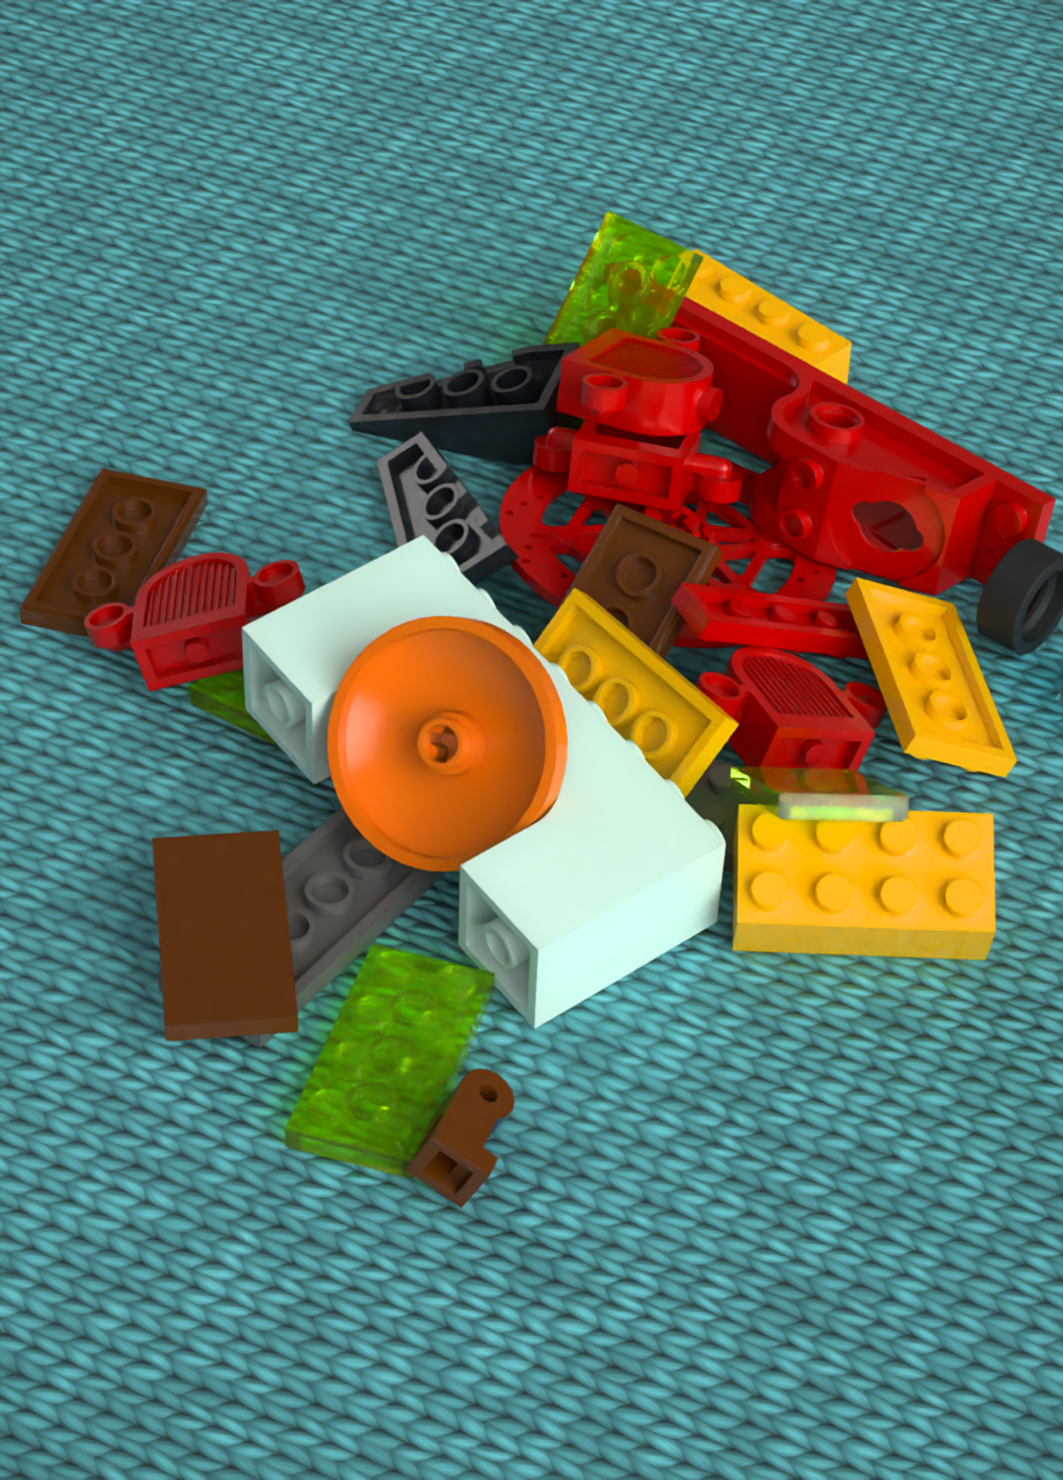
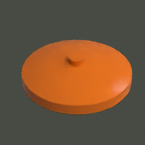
M431 616L407 621L391 628L372 641L356 657L344 675L333 700L327 731V753L332 782L340 803L353 825L375 848L388 857L417 869L439 872L459 871L461 864L541 820L555 804L566 769L568 747L566 720L561 700L550 675L533 652L519 639L491 623L460 616Z

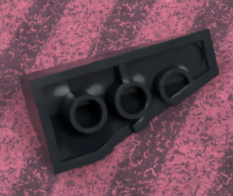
M579 342L527 346L512 350L513 360L484 367L481 359L464 363V370L451 377L436 380L434 375L426 373L367 389L349 421L350 427L355 432L403 442L423 432L437 449L513 465L533 464V450L536 437L547 434L551 428L556 426L579 430L582 426V418L556 411L562 358L580 348Z

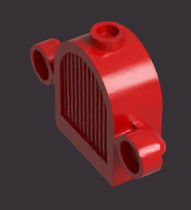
M665 327L656 332L655 340L611 328L562 358L556 411L633 433L651 436H681L697 432L705 427L707 421L713 422L717 418L723 402V392L719 388L712 387L714 366L707 357L699 353L700 335L695 331L680 327Z
M586 419L579 430L556 426L551 428L547 434L536 437L534 441L532 463L545 471L569 472L567 491L678 512L689 492H695L701 499L713 503L728 504L737 502L741 498L743 474L733 468L729 459L699 453L702 429L681 436H651L625 431Z
M223 552L200 554L175 562L154 574L140 588L134 606L128 607L120 602L102 605L86 616L84 625L92 645L96 648H108L114 652L133 649L150 692L242 669V627L296 600L303 594L306 585L298 564L292 560L272 562L259 569L254 576H251L247 563L237 555Z
M746 646L739 648L728 661L724 674L704 672L700 675L695 686L739 723L727 742L755 777L852 782L876 732L873 729L880 725L887 711L883 695L876 688L861 682H849L842 691L825 673L814 665L793 654L769 647Z

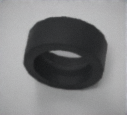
M1033 538L1019 541L1006 552L995 566L984 586L976 615V624L980 634L1022 656L1033 652L1044 643L1063 616V554Z

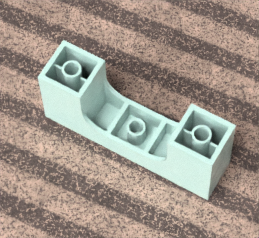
M422 535L243 626L242 647L245 709L315 785L331 776L327 753V731L329 716L338 687L356 657L372 641L386 631L418 618L460 616L491 623L519 639L533 652L550 675L563 706L568 737L567 761L563 782L555 804L541 820L460 865L458 945L526 1021L536 1029L716 923L726 842L718 827L708 819L703 820L685 801L677 785L669 779L664 780L646 762L640 748L633 741L625 740L607 722L601 708L595 702L586 701L569 683L562 668L556 663H549L532 646L527 633L520 626H513L496 609L489 594L481 588L476 589L460 572L455 560L448 553H441Z

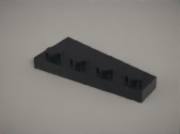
M423 432L415 435L377 460L398 547L424 535L441 553L446 552L455 560L460 572L473 586L520 558L439 450Z

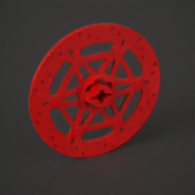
M732 463L733 468L743 474L741 498L738 501L749 506L754 482L760 474ZM533 465L519 475L509 486L501 503L498 530L520 557L510 563V565L531 589L557 608L560 606L576 575L564 566L554 554L571 555L583 564L605 524L585 526V523L595 510L601 511L609 519L617 503L719 546L723 555L713 574L720 581L710 577L706 584L708 586L758 592L752 586L769 558L789 559L793 565L790 577L774 593L775 595L827 602L834 586L836 566L811 559L762 530L729 504L703 500L695 492L688 493L678 512L579 493L585 499L566 526H547L542 523L543 515L555 499L567 492L569 472H550ZM687 504L696 505V513L685 506ZM707 513H714L731 527L709 525L706 522ZM718 542L732 543V544L720 545V544H718ZM752 559L742 575H737L724 561ZM684 623L672 646L727 648L744 645L720 641L715 643L703 642L694 637L687 630Z

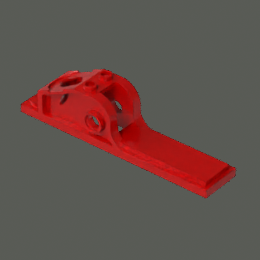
M619 261L607 266L593 339L611 328L655 340L656 332L665 327L685 328L695 331L700 335L699 353L707 357L714 366L712 387L719 388L723 392V402L719 415L713 422L707 421L705 427L758 456L772 467L762 472L756 478L749 504L751 518L768 534L813 560L850 570V568L896 581L899 582V586L932 596L969 577L985 585L995 566L1006 552L1019 541L1033 538L1044 543L1056 498L624 262Z

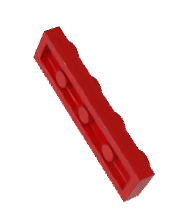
M681 582L670 600L686 621L685 626L694 637L706 643L720 641L743 644L745 646L786 649L796 654L810 652L827 654L838 659L851 657L869 660L849 604Z

